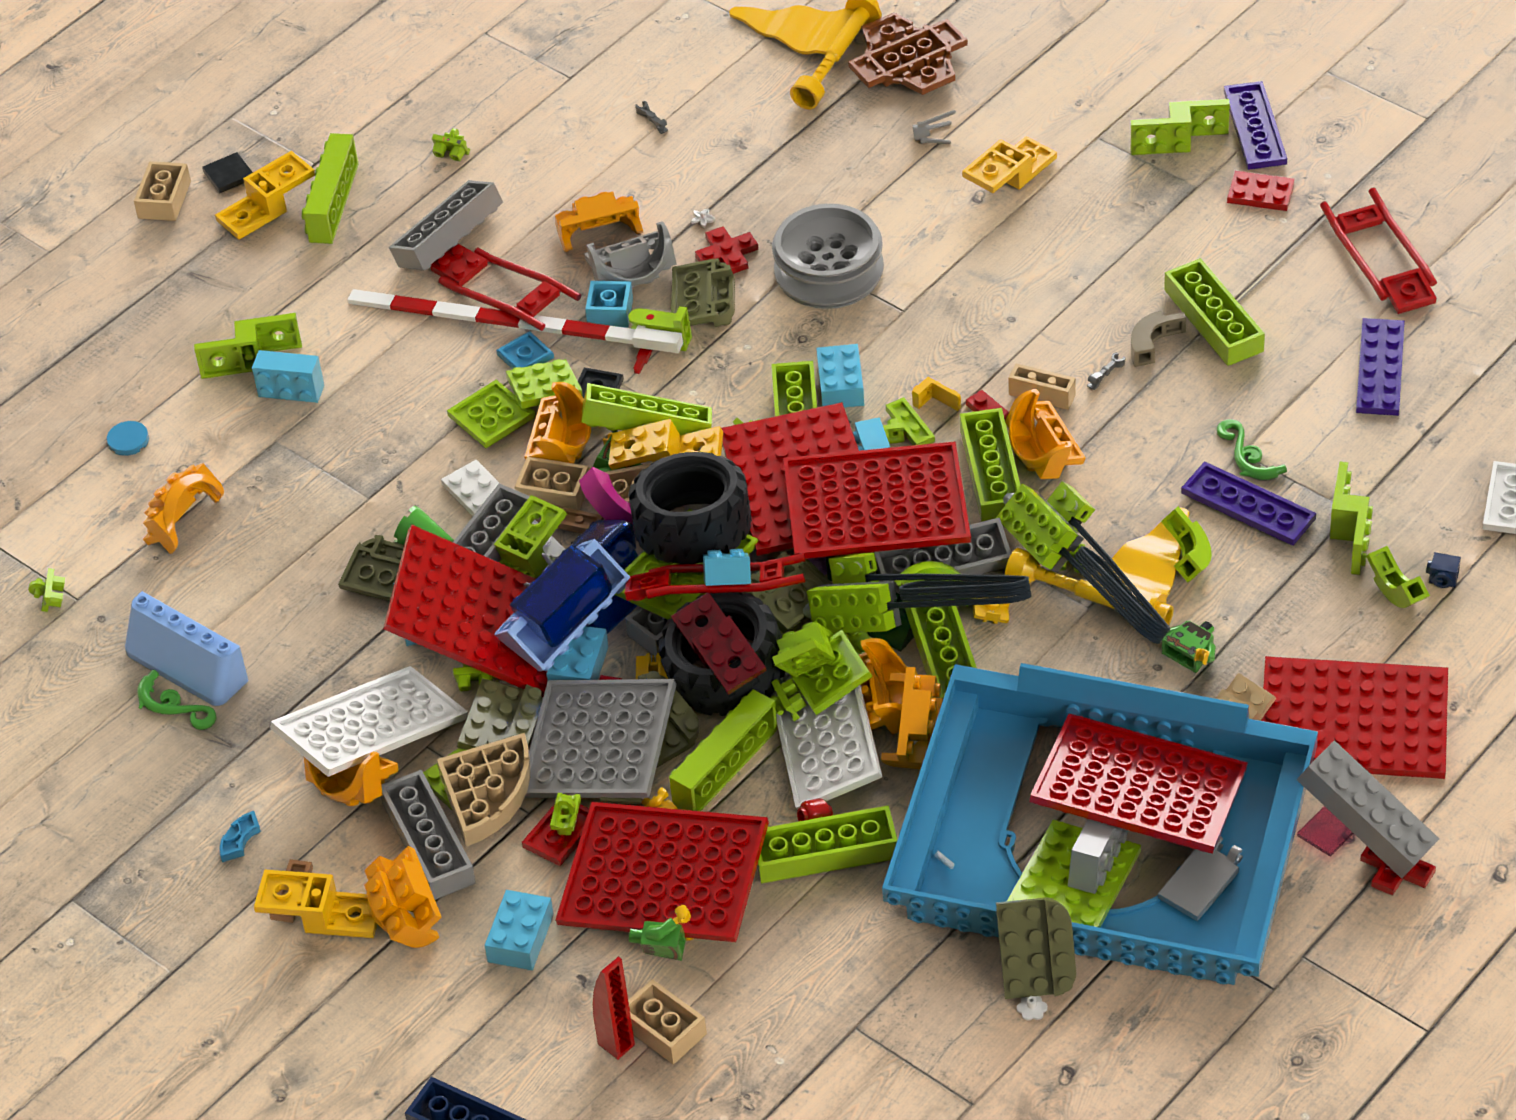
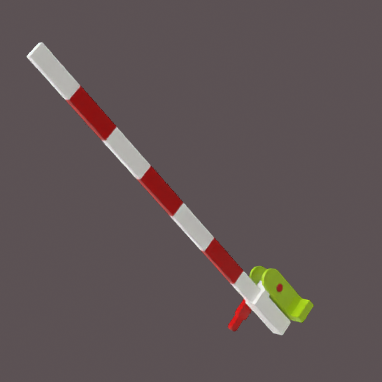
M356 289L352 290L347 299L349 304L540 331L516 316L497 309ZM679 306L676 313L642 308L634 309L628 315L629 321L633 324L631 328L539 315L534 316L535 319L546 325L542 332L633 344L634 347L640 348L633 367L635 374L641 373L644 364H647L653 350L679 353V351L687 350L692 339L687 307Z

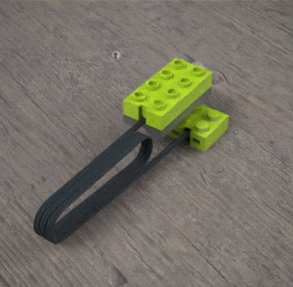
M1061 481L1047 501L1037 491L1024 484H1021L1015 493H1007L1004 496L1005 506L996 518L1000 517L1002 525L1041 565L1058 573L1068 560L1134 629L1155 644H1159L1166 633L1170 631L1169 625L1112 558L1081 526L1082 522L1085 523L1095 509L1072 486ZM1085 538L1100 556L1084 546L1078 549L1074 557L1069 552H1074Z
M858 553L837 555L829 558L833 584H822L807 590L809 603L803 608V614L807 618L812 619V622L819 623L833 633H837L840 630L844 633L883 632L902 625L899 608L1007 604L1024 601L1032 595L1028 576L875 574L877 570L875 554ZM879 580H923L907 583L899 587L901 600L908 602H894L897 599L894 581L879 582Z

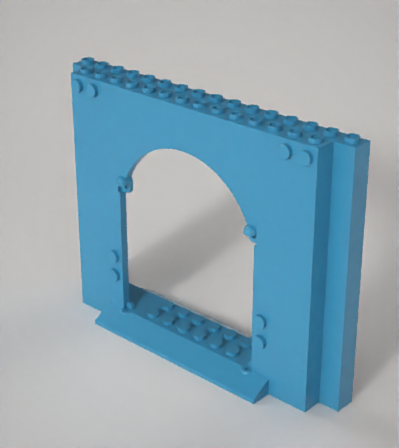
M1025 663L1020 664L1019 676L955 664L882 886L883 901L891 905L906 906L907 919L917 923L924 922L941 928L949 927L962 932H974L986 937L994 936L999 938L996 902H1006L1022 875L1012 855L1015 848L1016 835L1014 832L1008 831L1037 733L1040 725L1062 728L1070 713L1248 762L1247 770L1220 835L1223 838L1220 842L1223 844V848L1219 851L1220 853L1227 856L1234 845L1243 849L1240 853L1243 858L1236 865L1239 867V873L1198 922L1160 900L1157 895L1152 899L1130 907L1110 909L1100 928L1072 922L1075 954L1097 957L1105 961H1117L1125 965L1142 966L1149 970L1167 971L1174 975L1182 974L1198 980L1216 981L1219 984L1235 985L1238 973L1244 976L1259 977L1306 788L1297 779L1314 760L1318 731L1249 719V705ZM1007 837H1011L1009 846L1006 845ZM937 851L954 863L953 869H950L935 857Z

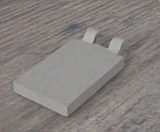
M1219 837L1213 854L1195 849L1159 891L1158 898L1198 922L1239 873V867L1236 865L1243 858L1240 855L1243 849L1234 845L1228 855L1225 856L1219 852L1223 848V844L1220 843L1223 840L1222 837Z

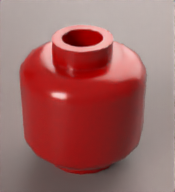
M822 798L804 801L797 810L798 822L833 815L831 805L827 804Z

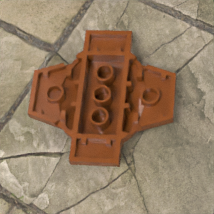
M894 12L861 26L868 49H866L864 55L848 61L849 68L868 88L880 83L885 87L895 83L902 84L924 95L956 81L955 72L950 62L952 58L951 52L967 46L968 39L948 19L931 26L924 24L923 28H917L913 26L912 21Z

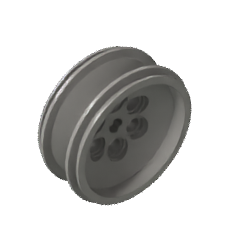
M818 204L803 208L786 218L779 226L773 238L772 252L775 260L774 275L776 281L788 297L805 306L832 309L854 304L869 295L875 289L882 276L884 262L881 253L883 246L881 233L868 215L847 205Z

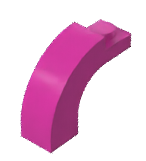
M592 467L579 480L587 500L605 520L622 531L625 528L634 531L630 504L616 492L609 474Z

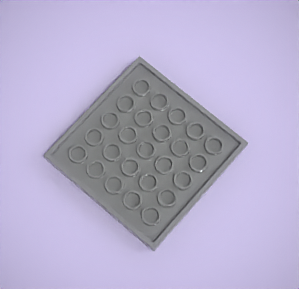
M548 680L529 750L530 781L525 798H557L558 793L565 795L580 794L581 798H649L677 685L675 680Z

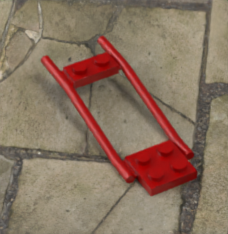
M1373 187L1368 191L1375 204L1338 214L1337 217H1335L1326 201L1320 204L1336 236L1371 283L1381 301L1389 298L1397 314L1436 303L1437 297L1431 288L1437 284L1434 275L1392 218L1376 188ZM1385 221L1419 268L1385 277L1379 281L1346 234L1377 226Z
M458 243L448 250L443 257L432 263L430 267L433 273L440 276L439 284L453 292L510 313L540 331H543L546 325L535 319L534 316L559 297L560 292L576 301L581 299L580 293L552 277L493 256L479 247L473 252ZM488 262L542 282L520 300L516 307L462 287L488 266Z
M801 553L764 562H750V571H760V583L712 586H706L705 584L671 585V573H703V564H677L649 569V572L630 576L626 582L625 596L627 601H641L646 597L650 599L668 594L762 592L804 583V574L784 577V566L806 562L805 555Z

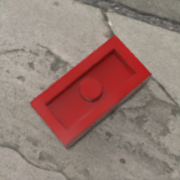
M983 390L966 399V406L973 412L1002 408L1006 421L1009 412Z

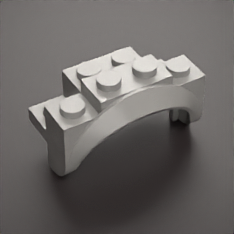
M663 221L656 223L658 231L595 250L594 243L587 244L588 252L584 253L587 263L592 267L594 280L629 281L632 288H634L636 285L653 282L654 279L659 278L661 271L668 270L671 266L677 265L671 237ZM649 249H654V251L650 255Z

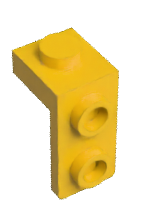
M927 377L912 390V403L918 409L932 397L956 411L961 409V395L930 377Z

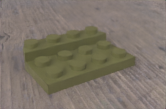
M710 259L672 267L671 313H676L679 306L687 307L690 326L713 322L715 327L729 325L735 312V277L730 265L721 263L719 259Z
M375 535V538L369 539L362 544L360 542L357 544L338 586L343 590L390 601L404 545L386 541L382 535Z
M785 551L780 553L776 559L791 555ZM807 558L805 559L806 562L784 566V577L804 574V583L762 592H742L743 595L749 593L768 605L774 614L779 630L784 634L806 618L803 614V608L809 603L807 590L822 584H833ZM760 571L756 574L753 573L751 575V583H760Z
M650 671L647 674L638 676V679H666L657 671ZM676 689L657 767L693 747L699 734V719L696 713Z
M482 678L459 737L457 748L469 750L525 733L529 748L543 701L541 690L527 684L525 689L522 690Z
M1053 898L996 902L1005 999L1052 994L1059 996L1071 990L1076 978L1072 921L1067 909L1060 902L1053 900Z

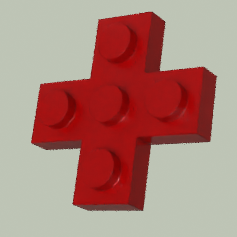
M724 226L705 232L706 240L710 246L695 251V257L698 262L719 259L721 263L730 265L733 274L749 269L748 262L743 255L759 250V247L751 232L731 238Z
M1366 846L1360 858V861L1379 869L1372 880L1371 887L1392 896L1403 879L1426 888L1436 871V866L1419 860L1401 878L1368 846Z

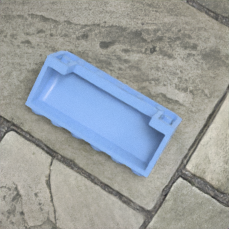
M595 539L583 542L572 550L500 626L494 635L535 669L547 671L554 665L555 662L553 660L558 654L561 656L569 649L570 646L568 644L571 640H576L583 634L585 625L587 623L590 625L598 618L599 615L597 613L600 609H605L612 603L613 600L611 598L615 593L619 594L625 589L626 582L630 576Z
M143 591L133 599L125 642V650L129 658L150 670H156L160 676L213 706L225 704L248 682L239 645Z

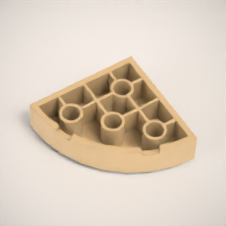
M525 733L437 759L439 775L466 847L486 839L501 829L520 808L527 794L530 781V757Z

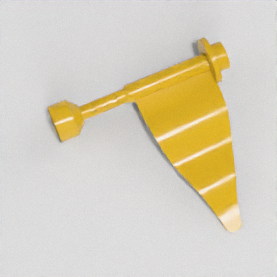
M848 0L845 9L831 12L803 5H795L775 11L754 7H733L729 11L730 17L744 22L762 36L781 41L795 52L805 55L814 53L826 55L812 76H800L790 89L792 100L801 108L809 110L816 108L823 98L825 90L821 82L834 63L840 60L862 28L861 26L882 18L877 0Z
M1180 508L1189 518V511L1185 508ZM1160 522L1149 534L1124 544L1113 556L1112 560L1163 620L1170 625L1174 608L1172 605L1166 604V598L1170 594L1177 571L1174 565L1179 562L1181 547L1168 529ZM1016 548L1008 559L1005 575L1028 576L1029 584L1035 580L1046 582L1073 592L1078 597L1115 609L1088 581L1069 578L1042 568L1040 563L1027 550Z

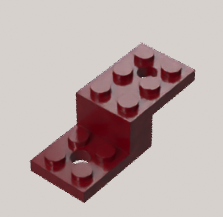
M709 592L671 616L673 622L705 668L711 669L728 695L767 671L765 665L730 616L726 617ZM704 618L708 620V624L705 627H698L696 625L699 619ZM738 659L741 661V664L737 668L729 667L730 661Z

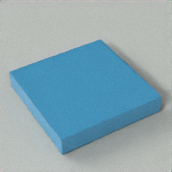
M530 331L496 350L497 356L512 369L528 367L536 363L543 364L554 358V353Z

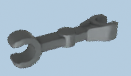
M642 101L643 107L635 105L636 113L646 116L649 121L656 125L661 134L668 131L665 127L667 121L658 118L650 110L646 101Z
M1113 353L1111 362L1108 365L1103 366L1100 372L1091 374L1088 377L1090 383L1087 387L1092 390L1097 389L1103 378L1108 376L1115 367L1120 368L1125 365V357L1118 360L1119 353Z

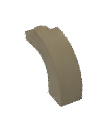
M1161 310L1143 317L1135 325L1131 334V359L1134 367L1155 363V347L1153 343L1156 340L1165 336L1186 332V316L1184 312L1163 316Z

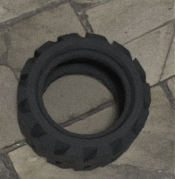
M707 452L673 454L651 463L648 468L643 469L635 477L634 484L630 486L628 496L636 541L639 542V546L648 555L654 554L657 560L678 564L702 563L703 555H706L708 550H721L722 554L730 553V549L737 548L741 540L746 538L751 529L752 517L745 475L733 461L723 456H716L713 453ZM690 504H711L694 511H671Z
M741 592L710 593L726 617L732 616L734 623L743 636L753 641L751 647L767 670L729 695L711 669L700 668L694 665L698 656L672 619H668L662 630L664 638L659 640V655L668 679L675 680L678 693L698 713L710 716L713 713H719L720 716H726L753 689L769 697L775 691L771 682L776 679L780 682V678L785 675V671L775 666L772 659L780 651L777 640L782 638L774 614L761 599L749 593L744 595ZM687 602L682 607H680L676 612L680 611L692 602ZM704 618L699 619L696 625L698 627H705L708 624V620ZM737 660L730 664L729 667L737 668L740 666L741 661Z

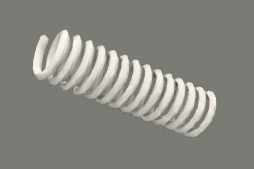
M937 851L938 854H935V857L938 860L941 859L943 864L953 869L954 863Z

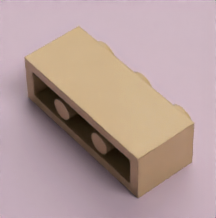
M1017 363L1008 377L1010 396L1018 397L1026 391L1037 389L1040 393L1037 402L1050 401L1052 406L1069 410L1076 396V378Z

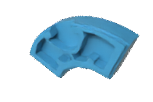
M255 811L248 812L236 819L226 834L222 836L220 842L222 862L245 856L244 848L247 841L252 836L261 832Z

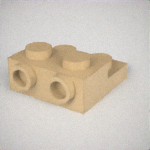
M1238 673L1226 690L1222 688L1215 699L1249 705V719L1260 721L1276 700V697Z

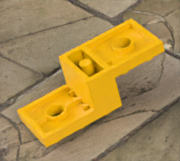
M1027 136L1015 146L1000 139L962 170V177L991 193H995L1005 183L1020 190L1057 159V152Z
M293 151L284 154L243 178L247 196L215 214L216 221L240 240L286 213L287 209L283 194L314 177L315 170Z
M668 419L612 433L608 465L614 470L647 461H652L653 463L661 458L684 452H707L721 456L723 430L720 426L680 435L672 420Z
M264 869L254 904L256 913L301 916L305 933L374 938L377 923L370 913L367 894L337 892L332 874ZM281 890L288 891L285 895H277ZM354 912L361 913L358 917H350Z

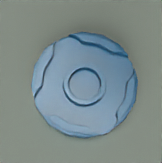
M125 421L113 426L106 437L109 449L115 451V454L124 456L140 452V449L143 446L145 448L149 441L147 428L137 421Z

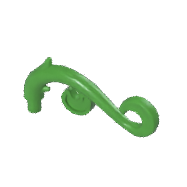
M1227 419L1218 424L1217 435L1222 439L1233 440L1235 438L1234 433H1229L1226 430L1234 428L1238 431L1234 458L1237 466L1242 471L1239 473L1240 476H1248L1258 480H1270L1278 478V475L1287 472L1285 464L1266 468L1250 465L1249 463L1261 461L1262 450L1254 445L1243 447L1245 432L1242 424L1233 419Z
M151 670L147 676L141 679L137 689L139 709L145 706L148 710L166 715L193 712L190 715V722L198 730L208 729L215 724L217 718L213 708L205 705H180L181 696L173 689H168L161 693L160 700L162 704L154 701L150 696V691L154 692L152 686L155 684V679L159 676L156 670ZM203 711L208 715L204 719H197L195 712Z

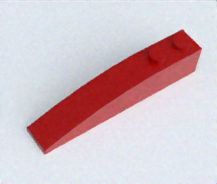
M618 956L600 972L595 983L592 1002L597 1043L617 1060L635 1046L622 958Z

